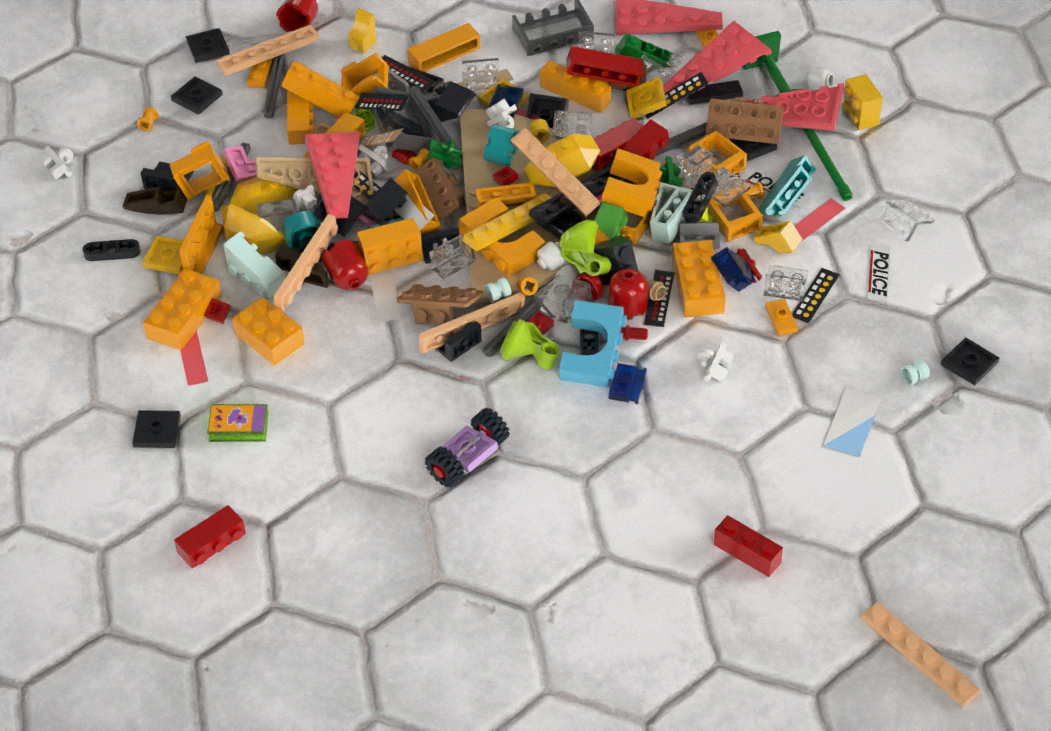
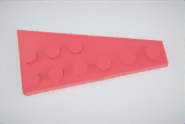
M616 0V35H625V33L645 34L723 30L722 12L649 0Z
M733 21L663 84L664 93L701 71L708 83L716 82L740 70V67L746 63H753L757 61L756 58L764 54L766 56L771 54V49L737 22Z
M844 83L837 84V87L831 88L822 86L820 89L812 91L803 89L778 93L779 96L775 97L761 96L760 100H764V104L783 107L782 126L834 131L844 91ZM748 98L746 102H753V100Z
M360 132L305 134L306 147L327 215H334L336 219L348 218Z

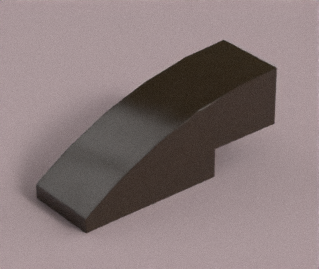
M161 187L127 193L122 207L126 210L146 214H178L184 212L187 198L181 189L163 192Z
M281 244L275 253L276 265L281 270L290 272L302 252ZM315 263L310 275L303 282L328 288L327 272L320 264Z

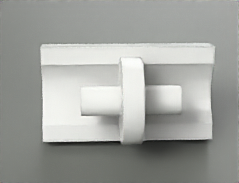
M505 99L485 110L490 118L486 122L487 125L490 127L498 122V125L513 128L514 120L509 114L516 111L517 107L515 104L509 107Z
M360 145L358 149L361 153L357 158L370 159L372 175L377 177L382 171L388 173L391 170L386 166L385 160L388 158V154H386L387 148L384 145L373 146L372 151L364 145Z
M49 145L46 146L44 149L47 154L40 161L49 169V172L56 180L64 173L69 178L73 173L67 168L65 163H71L73 152L69 148H61L58 150V154H56Z
M310 184L305 190L298 189V191L294 192L293 201L296 203L297 212L310 210L314 213L317 209L314 187Z
M721 342L718 350L714 353L711 348L699 352L698 359L701 365L704 367L709 365L703 377L704 380L709 381L713 377L722 381L726 376L728 369L722 367L719 363L728 367L734 357L733 354L725 350L726 343Z

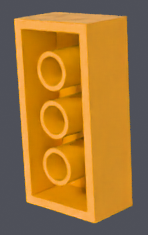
M712 240L673 243L672 263L684 318L724 314L725 294Z
M185 268L144 320L143 324L147 339L182 350L206 319L204 314L211 299H221L220 281Z

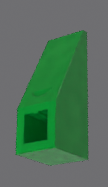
M625 33L615 47V54L647 60V66L672 67L673 65L672 52Z

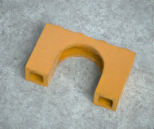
M618 148L609 173L630 180L637 185L608 177L600 202H605L623 208L627 212L645 217L647 210H652L662 175V171L659 170L661 163Z
M496 197L459 218L460 235L464 237V234L507 213L508 207ZM532 230L516 241L509 243L496 241L479 251L484 254L488 261L494 263L500 272L510 277L538 260L537 251L546 244V241Z

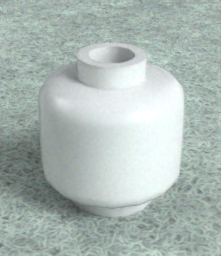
M813 67L806 74L805 82L811 90H818L822 86L831 88L834 83V75L828 68Z
M550 241L537 251L538 260L536 262L543 270L547 268L550 271H554L565 262V259L562 258V249L558 242Z

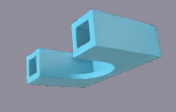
M575 300L571 316L572 328L598 332L605 337L607 344L600 352L594 355H578L563 352L559 367L560 380L609 387L610 380H614L615 368H613L614 362H618L619 350H617V346L622 344L623 333H621V328H625L627 316L624 315L623 307Z

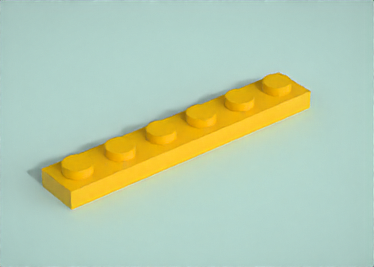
M544 193L464 234L463 241L477 252L534 222L535 220L529 216L530 209L551 199V197Z

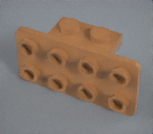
M735 97V100L711 99L709 101L706 135L717 131L728 139L778 144L781 137L784 109L782 106L764 104V100L753 99V102H746V98Z
M438 158L430 159L413 172L419 175L440 223L466 204L463 199L464 193L457 186V183H459L454 174H449L444 170Z
M415 284L409 290L402 292L396 299L397 303L413 304L415 323L441 325L454 320L453 307L470 306L483 296V291L476 288L459 289L456 286L441 288L439 285L424 287L422 284Z

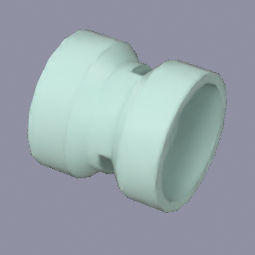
M504 277L498 279L496 283L491 282L485 285V292L491 303L499 301L501 297L507 298L511 296L510 285Z
M918 359L912 365L908 364L901 367V376L904 382L911 386L917 383L919 379L924 380L928 378L930 371L926 362L923 359Z

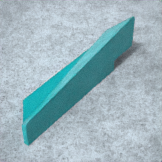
M806 155L789 162L758 208L762 215L777 217L785 215L811 182L812 178L810 175L816 171V168Z

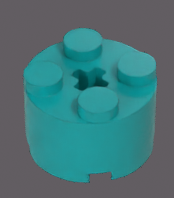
M493 124L488 134L489 140L485 146L484 160L511 167L512 154L516 155L517 148L512 144L511 139L520 130Z
M310 210L297 212L284 218L282 233L288 247L300 251V245L309 244L321 223Z

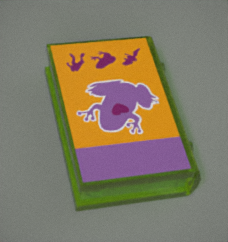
M211 404L207 430L209 442H266L269 418L268 404Z

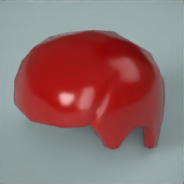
M585 272L574 279V290L581 300L594 302L602 297L604 288L598 276H591Z

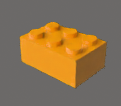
M414 218L357 232L358 245L368 266V275L423 261L421 233Z
M261 297L232 317L235 335L274 366L305 344L303 328L264 297Z

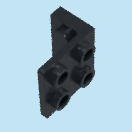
M159 162L154 170L143 168L140 172L144 189L161 187L163 192L181 188L173 177L170 163ZM193 171L184 175L187 181L194 173Z
M474 321L454 336H450L445 341V345L436 348V350L450 362L454 361L482 342L481 325Z

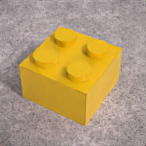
M867 74L846 79L843 91L844 98L841 105L843 111L850 117L851 123L855 124L858 130L879 125L883 100L880 92Z

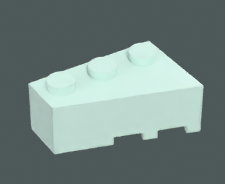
M660 182V190L656 196V205L653 208L650 227L654 241L670 245L679 233V224L687 222L683 215V209L693 190Z
M240 231L223 244L227 270L232 276L242 280L245 285L254 288L258 294L270 299L285 280V273L268 256L263 258L256 251L258 247L254 243L250 245L244 240L245 235Z

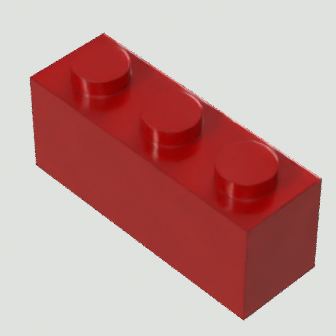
M650 119L621 149L653 160L656 154L668 145L670 141L668 130Z
M227 505L174 539L177 553L193 569L245 535L244 521Z
M729 515L715 529L714 545L767 577H770L781 564L782 546Z

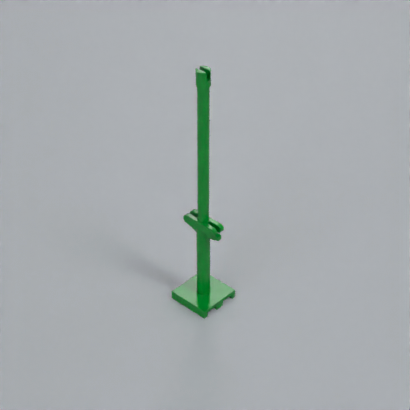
M774 31L755 36L768 46L772 53L756 58L757 61L753 63H746L743 65L744 70L764 65L780 93L803 90L790 89L775 63L778 62L780 32ZM802 128L837 187V191L843 201L852 199L853 193L844 182L814 129Z

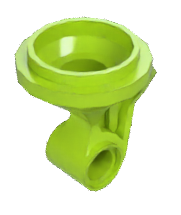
M584 220L571 227L560 237L559 246L562 249V258L574 264L580 274L586 272L591 276H598L608 273L611 269V262L607 257L594 253L595 237L599 227L596 221Z
M519 319L518 322H513L500 350L502 360L506 362L516 357L533 354L539 367L546 370L554 368L560 353L559 347L552 340L543 336L534 323L525 322L522 319Z

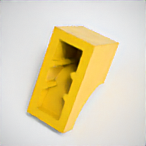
M361 8L355 12L354 25L348 33L350 48L364 54L376 43L374 14Z
M791 221L763 226L753 237L756 244L768 245L775 249L778 254L794 252L802 240Z

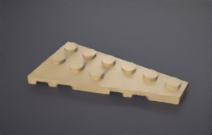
M256 157L257 178L303 190L311 184L314 187L315 194L321 195L310 158ZM357 158L355 173H358V177L354 178L353 181L360 178L359 171H361L368 177L370 194H372L374 188L370 159ZM353 183V186L359 187L360 191L352 187L351 196L366 205L370 199L362 194V187Z

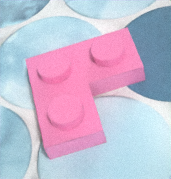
M243 146L224 149V156L236 182L257 177L255 160H248Z

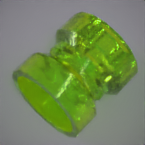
M357 109L356 116L365 120L366 132L375 128V119L372 110Z

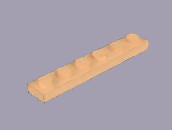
M311 25L220 58L216 60V66L224 76L319 41V34Z
M526 128L511 139L512 144L585 217L600 205L599 200Z
M328 214L273 296L275 306L282 312L287 305L291 304L293 296L301 289L302 282L310 275L311 269L319 261L321 253L324 249H327L329 241L336 235L338 225L334 215Z
M520 292L419 334L418 349L424 354L445 345V341L450 336H454L474 321L481 325L482 330L511 318L524 308L525 296Z
M875 603L862 614L861 619L962 707L979 695L980 689L881 603Z

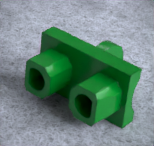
M432 139L429 142L428 161L432 158H438L443 161V165L448 169L462 165V150L455 147V141L450 139L446 144Z
M666 156V163L660 166L659 169L662 171L660 182L681 187L683 179L678 177L681 173V165L673 163L672 157Z

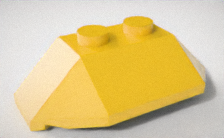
M571 134L545 147L575 177L590 171L600 153V149L593 137L589 135ZM531 162L524 168V173L533 186L555 187Z
M254 177L237 184L229 204L240 207L252 214H257L293 202V194L298 189Z
M233 204L221 207L227 241L241 231L245 235L244 240L250 245L254 243L258 247L256 251L259 254L277 252L281 244L287 246L284 234L281 231L278 232L273 225L263 218Z

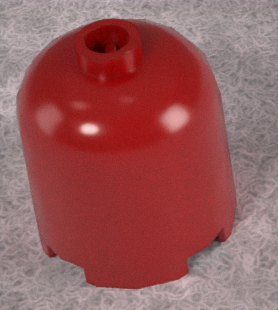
M285 0L276 13L280 21L279 26L289 33L311 25L317 15L318 4L316 0Z
M352 240L335 242V247L329 251L326 249L322 254V262L338 288L343 290L357 289L368 277V266L358 244H354Z
M628 268L619 270L612 276L608 297V305L623 307L627 320H632L633 316H638L639 314L641 316L644 315L648 306V288L645 276L635 269Z

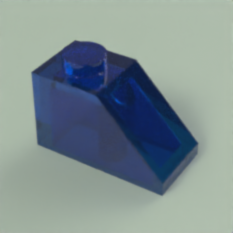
M728 247L711 257L727 284L738 292L755 282L750 264Z

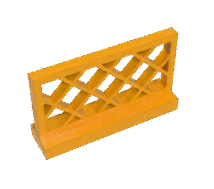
M210 195L205 196L179 249L183 266L181 272L186 268L203 274L224 231L223 224H217L212 196Z

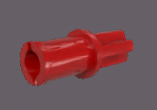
M744 248L738 249L735 256L741 264V270L747 274L751 283H757L754 276L760 281L762 275L755 266L756 262L750 258Z
M630 325L621 328L625 341H628V339L647 340L648 338L647 328L630 327Z

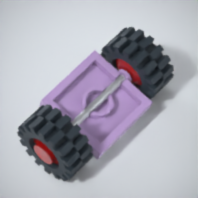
M482 409L471 419L470 424L473 428L466 425L443 446L437 447L425 458L426 468L431 471L430 475L434 476L435 480H439L440 484L445 487L453 486L464 476L465 472L463 470L468 473L471 472L509 437L510 433L508 432L509 427H506L507 423L503 422V418L499 417L496 411L493 412V409Z

